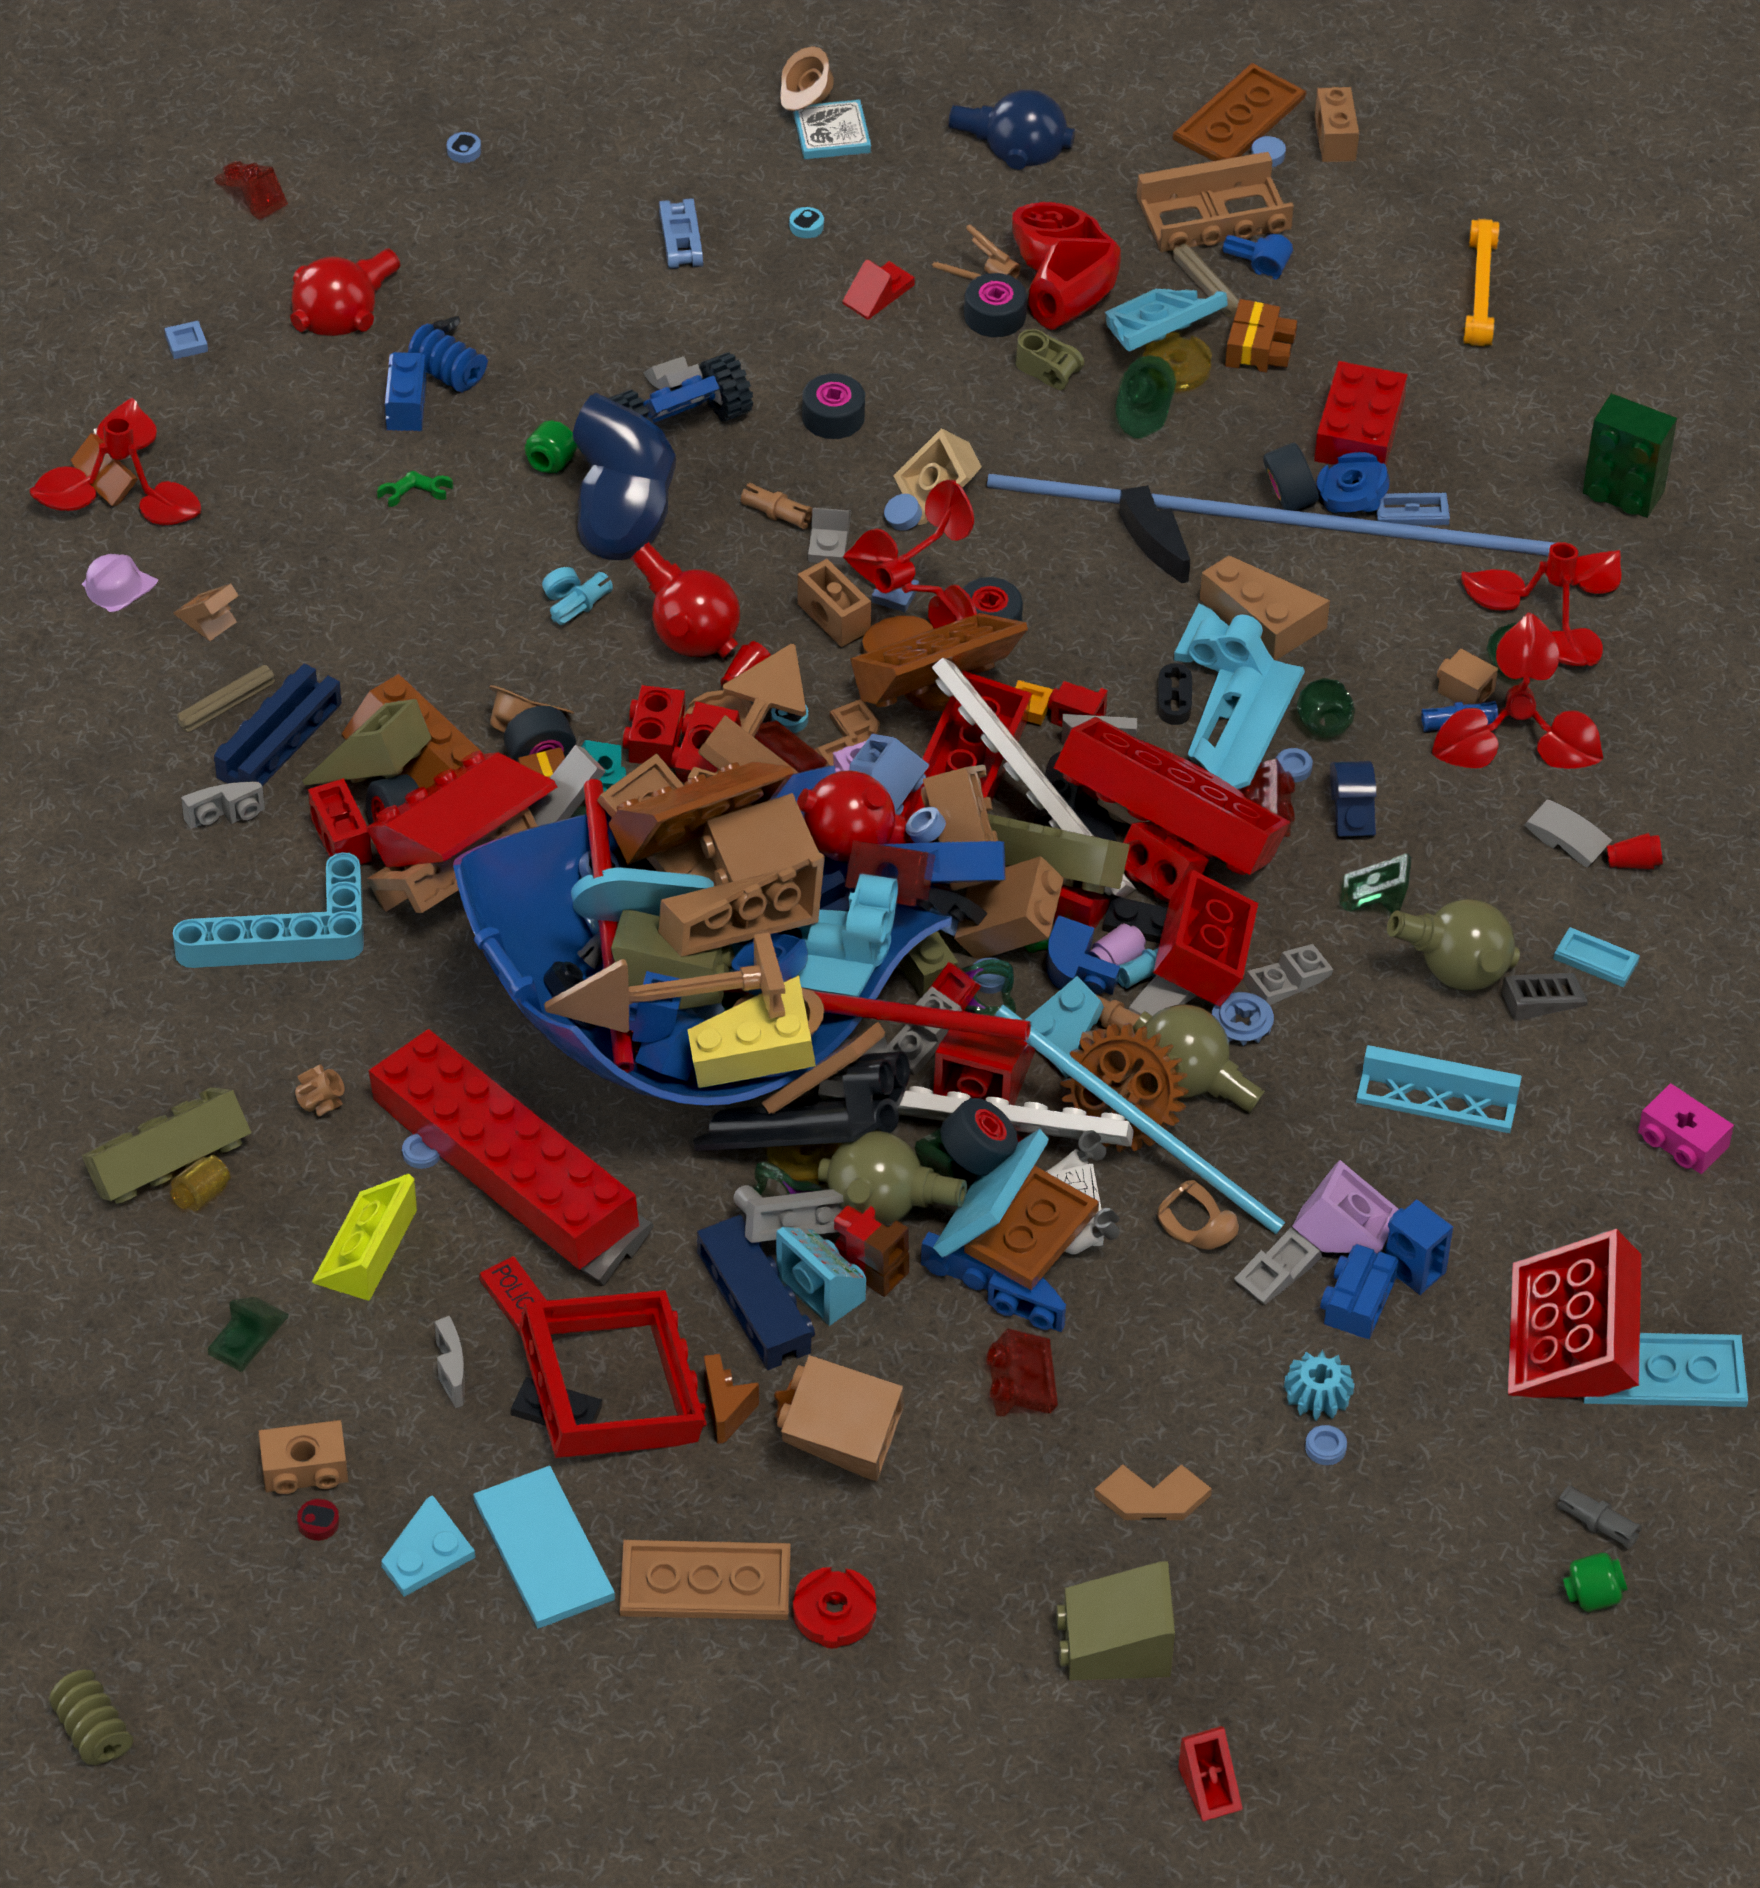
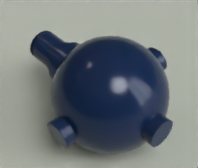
M1027 89L1009 93L1000 99L994 107L983 105L982 108L976 107L974 109L953 105L949 116V128L971 132V134L977 135V139L988 140L992 152L1000 159L1006 161L1009 167L1016 170L1023 169L1025 166L1041 165L1053 160L1061 153L1063 148L1072 149L1075 137V129L1067 128L1065 115L1056 101L1036 90Z

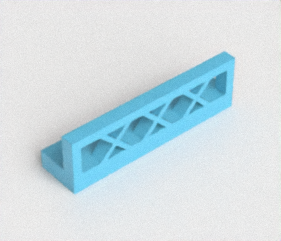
M1367 1045L1356 1103L1510 1133L1522 1076ZM1369 1080L1385 1083L1392 1091L1384 1096L1366 1093ZM1414 1089L1424 1091L1430 1100L1422 1104L1412 1103L1404 1094ZM1452 1097L1463 1098L1469 1107L1457 1112L1449 1110L1443 1102ZM1490 1105L1506 1107L1505 1121L1488 1118L1481 1109Z

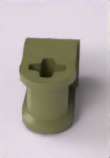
M1024 330L1018 337L1016 351L1017 368L1042 380L1051 387L1063 390L1069 382L1068 378L1073 373L1079 372L1084 366L1083 356L1076 348L1066 345L1040 330Z

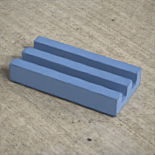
M1447 493L1385 494L1380 499V507L1376 509L1377 521L1406 525H1449L1450 521ZM1440 504V507H1420V505ZM1384 505H1405V507L1384 508Z

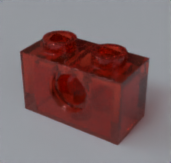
M853 840L845 887L856 889L859 874L881 877L884 867L894 864L898 869L896 904L916 907L917 899L928 901L935 855L928 852Z

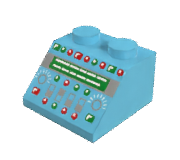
M781 1227L776 1231V1265L780 1281L785 1285H789L794 1294L825 1323L830 1326L866 1300V1277L863 1271L857 1265L848 1263L839 1254L838 1249L830 1240L822 1239L812 1229Z

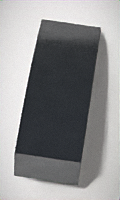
M1148 485L1120 490L1119 513L1126 529L1136 544L1164 572L1180 583L1189 582L1190 557L1172 508L1157 510Z

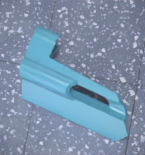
M1248 615L1235 616L1229 626L1224 621L1215 617L1204 618L1188 649L1189 656L1196 663L1219 672L1190 746L1188 757L1195 764L1197 762L1200 763L1205 770L1223 779L1236 789L1250 785L1305 672L1303 667L1274 660L1260 638L1263 632L1262 625L1258 620ZM1219 717L1229 718L1216 747H1214L1208 739Z
M859 874L855 892H850L849 912L819 910V921L817 923L797 927L801 931L802 939H805L808 948L807 964L796 975H799L801 988L846 996H860L875 967L881 965L890 948V934L892 932L898 895L897 879ZM750 940L730 944L733 947L734 955L736 956Z

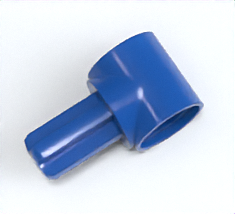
M1270 234L1266 238L1260 237L1257 243L1227 235L1223 244V252L1251 260V267H1253L1256 274L1261 275L1263 273L1273 276L1272 279H1277L1281 276L1293 253V246L1286 237L1279 234Z

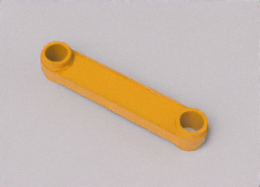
M1489 219L1471 220L1469 247L1476 248L1474 314L1473 316L1466 315L1464 343L1471 346H1492L1494 318L1488 317L1491 249L1497 250L1499 222H1493V220Z

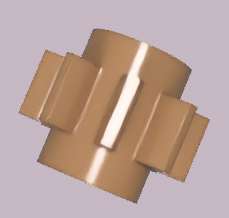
M320 1064L297 1077L302 1084L296 1087L295 1094L298 1103L304 1110L308 1112L316 1110L317 1115L322 1116L342 1105L338 1097L344 1093V1083L336 1071L332 1069L324 1071L323 1066Z

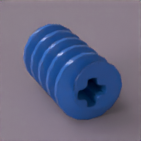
M427 323L416 330L410 341L408 353H421L425 355L426 373L432 374L434 378L442 380L444 384L452 386L459 392L470 389L481 380L488 366V359L484 354L477 355L475 349H466L465 343L456 342L453 336H445L444 331L440 329L434 330L435 328L432 324Z

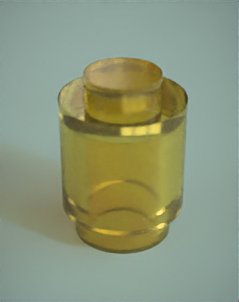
M210 1155L208 1158L201 1157L171 1180V1197L180 1208L186 1209L189 1207L195 1212L225 1190L226 1183L231 1179L229 1170L214 1155Z

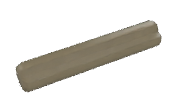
M1187 244L1176 247L1173 250L1174 261L1208 297L1213 296L1217 291L1227 293L1228 306L1220 310L1227 317L1235 316L1239 303L1236 295Z
M261 665L179 712L177 715L178 724L186 732H191L274 684L275 680L272 670L267 665Z

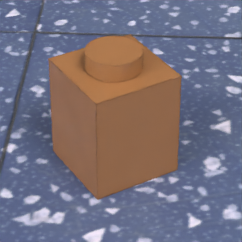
M1460 649L1451 659H1445L1440 665L1437 672V678H1439L1438 693L1454 702H1462L1463 705L1484 703L1495 691L1498 668Z

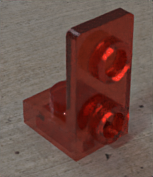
M236 161L223 167V173L214 177L218 185L241 187L252 215L257 219H262L288 204L273 167L261 166L258 163L242 164L241 161Z

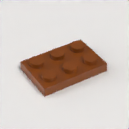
M1034 1165L999 1224L967 1243L964 1253L1032 1290L1095 1216L1099 1209V1201Z

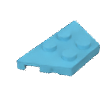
M1154 289L1106 311V325L1124 348L1132 351L1151 341L1162 340L1166 337V334L1177 329L1187 328L1192 322L1228 306L1227 293L1217 291L1211 297L1198 299L1196 290Z

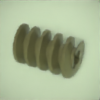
M79 1670L64 1676L55 1685L49 1697L50 1705L57 1712V1717L64 1725L66 1733L71 1737L74 1747L79 1750L81 1759L90 1765L107 1763L121 1757L131 1748L134 1743L133 1736L129 1732H125L126 1724L123 1720L118 1719L117 1709L110 1706L111 1699L107 1694L103 1693L102 1683L94 1681L96 1673L92 1670Z

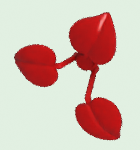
M133 398L115 408L99 424L96 435L104 443L99 444V452L92 472L88 477L80 469L68 466L58 467L41 476L35 486L29 489L30 495L46 507L61 511L78 510L86 507L96 498V490L90 484L96 481L105 454L108 453L111 458L116 460H122L131 455L143 491L147 494L139 503L140 512L145 519L159 525H173L195 518L201 513L200 501L185 486L175 482L164 481L159 483L153 490L148 485L137 450L143 449L154 442L157 436V428L152 419L141 410Z
M952 479L938 483L928 494L925 503V516L938 529L912 550L898 557V547L894 539L884 530L876 528L862 534L857 542L843 555V558L859 574L872 582L882 593H889L899 588H902L904 593L910 591L935 593L936 596L931 598L928 605V617L934 629L977 614L973 600L958 585H951L943 591L939 586L915 585L911 583L916 574L914 564L910 561L912 557L939 539L943 533L949 539L959 541L968 537L973 529L974 513L972 505L963 488Z
M1558 542L1550 546L1547 562H1540L1538 571L1526 587L1523 579L1516 573L1499 569L1478 572L1462 571L1461 580L1468 595L1481 606L1492 610H1511L1520 605V597H1527L1545 573L1549 583L1554 586L1563 587V631L1551 632L1558 647L1559 663L1572 666H1592L1601 660L1603 645L1597 634L1590 629H1570V584H1578L1582 590L1596 594L1616 590L1620 585L1622 577L1620 550L1578 557V549L1574 545Z
M1530 612L1526 613L1516 625L1504 634L1497 646L1496 660L1501 671L1512 679L1523 678V682L1511 687L1507 691L1505 696L1506 707L1500 710V714L1489 725L1485 713L1479 708H1465L1457 711L1445 721L1438 731L1432 749L1433 756L1448 764L1465 768H1483L1494 759L1498 751V739L1491 731L1495 730L1504 718L1510 715L1517 720L1533 717L1540 727L1547 732L1539 739L1537 750L1544 762L1551 767L1564 769L1583 768L1603 760L1599 731L1589 716L1576 710L1564 711L1553 719L1550 726L1536 710L1534 693L1528 687L1530 678L1540 681L1549 679L1557 669L1559 651L1548 627Z

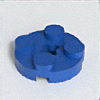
M1355 452L1342 455L1337 458L1338 464L1333 465L1330 469L1327 464L1320 471L1317 478L1319 495L1326 509L1333 513L1356 512L1360 510L1365 512L1374 511L1380 507V499L1385 496L1390 486L1386 465L1379 463L1377 457L1370 453ZM1353 480H1359V482L1352 484Z

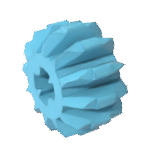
M1323 1350L1319 1353L1318 1357H1313L1308 1352H1305L1304 1356H1302V1361L1293 1360L1288 1375L1285 1376L1284 1387L1286 1388L1289 1405H1298L1297 1410L1300 1416L1308 1412V1410H1312L1315 1421L1320 1417L1321 1411H1325V1414L1333 1419L1337 1409L1346 1410V1407L1349 1405V1399L1354 1392L1350 1366L1341 1365L1339 1355L1331 1359L1326 1358Z

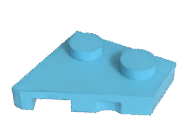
M1076 976L1025 1020L1030 1021L1034 1029H1037L1038 1032L1070 1056L1069 1053L1072 1050L1083 1049L1079 1042L1082 1032L1090 1031L1092 1026L1097 1023L1104 1006L1101 1000ZM1051 1062L1065 1078L1069 1077L1066 1072Z
M432 1495L425 1500L381 1562L383 1570L403 1597L474 1559L475 1550Z

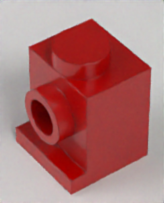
M1064 681L1059 689H1053L1049 697L1048 709L1052 710L1051 723L1062 727L1063 714L1104 716L1107 708L1108 690L1100 688L1099 692H1095L1083 686H1077Z

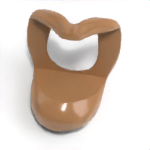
M1187 1180L1180 1184L1179 1188L1165 1198L1157 1211V1217L1161 1226L1171 1237L1201 1249L1209 1250L1222 1246L1231 1241L1239 1230L1237 1216L1230 1210L1220 1212L1210 1193L1195 1180ZM1184 1192L1191 1194L1206 1208L1210 1216L1205 1227L1198 1231L1185 1229L1177 1221L1169 1208L1170 1204Z

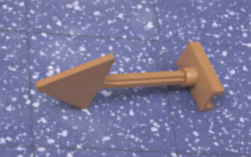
M789 644L723 685V692L725 694L754 702L741 725V728L753 737L770 708L799 716L806 715L796 646L794 644ZM693 767L688 780L701 774H705L706 778L717 775L719 769L716 773Z
M770 933L754 935V965L740 967V971L628 986L627 962L625 959H621L546 1001L544 1007L548 1013L621 1032H628L629 1005L632 1003L742 988L743 991L761 989L769 1018L785 1016V1008L781 994H785V985Z

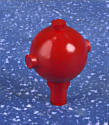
M386 248L371 259H360L356 263L341 257H324L313 261L307 266H301L293 276L292 307L294 313L290 315L293 326L299 332H304L308 329L311 332L326 336H339L356 330L361 332L368 330L374 322L375 291L380 289L381 283L385 278L400 269L401 264L398 256L391 249Z
M649 542L631 557L630 560L647 577L646 580L650 584L648 588L656 596L652 610L653 623L658 636L667 647L676 653L688 657H705L717 652L723 659L739 645L733 638L740 622L739 601L733 588L725 579L707 570L693 569L682 571L676 563L672 565L668 560H665Z
M850 770L830 774L820 780L812 790L803 789L798 797L797 804L800 811L803 812V818L817 850L831 860L842 863H857L875 856L880 851V845L914 843L906 832L907 822H905V818L895 813L894 803L887 789L877 779L866 773Z

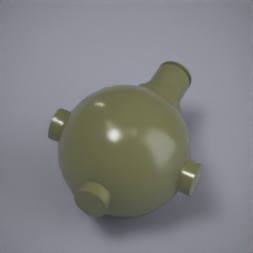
M1456 900L1440 908L1434 915L1426 913L1415 916L1397 910L1391 914L1388 920V935L1408 941L1414 945L1416 950L1422 951L1431 973L1443 984L1457 990L1475 991L1489 987L1497 982L1506 973L1508 968L1513 969L1519 961L1520 951L1515 946L1513 930L1507 918L1496 907L1481 900Z
M1173 1005L1158 1011L1153 1016L1144 1011L1134 1024L1133 1031L1135 1033L1139 1028L1147 1027L1148 1039L1160 1033L1161 1040L1158 1046L1161 1048L1172 1044L1173 1048L1168 1054L1170 1060L1182 1058V1062L1175 1067L1176 1072L1187 1073L1188 1076L1179 1081L1178 1086L1188 1089L1189 1093L1178 1098H1190L1208 1092L1216 1098L1221 1096L1225 1100L1229 1099L1250 1114L1264 1094V1090L1262 1091L1260 1087L1245 1078L1243 1073L1238 1070L1239 1066L1229 1060L1230 1045L1227 1034L1221 1023L1208 1011L1193 1005ZM1151 1075V1084L1157 1090L1158 1081L1154 1075Z
M872 1131L863 1135L857 1141L844 1142L836 1150L832 1159L823 1158L821 1160L818 1171L819 1181L827 1183L828 1190L833 1189L843 1195L844 1202L839 1203L842 1210L849 1205L863 1214L872 1206L875 1209L876 1221L883 1225H889L896 1220L902 1219L914 1206L925 1208L928 1204L934 1205L937 1203L962 1207L967 1191L966 1180L940 1176L939 1173H934L932 1168L922 1167L917 1155L905 1141L893 1134L882 1131Z

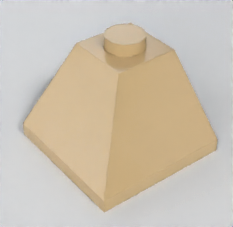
M941 428L893 476L902 494L914 496L920 504L922 517L917 524L922 525L928 522L925 516L927 496L938 483L952 479L963 488L982 466L969 442Z

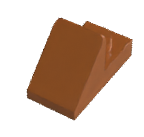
M720 1354L704 1356V1378L717 1444L725 1443L759 1405V1384L750 1383L733 1386L731 1370H723Z

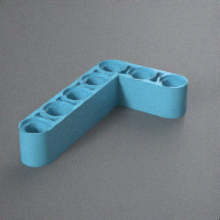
M343 852L337 853L328 859L326 863L327 912L187 919L177 923L172 933L176 960L185 967L197 968L355 958L363 951L362 879L359 859L355 855Z

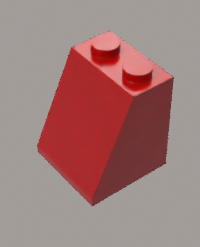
M949 1030L936 1050L933 1094L947 1096L948 1092H961L970 1095L971 1098H981L985 1101L986 1097H998L1008 1100L1009 1105H1015L1035 1054V1049L1024 1040Z

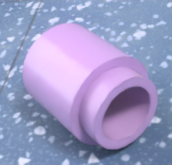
M1123 923L1095 942L1092 947L1093 949L1088 952V955L1116 965L1124 964L1142 955V951L1145 950L1146 940L1137 927H1130Z

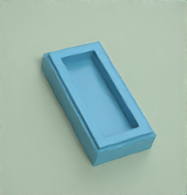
M1569 927L1556 949L1553 959L1624 988L1639 962L1640 955Z

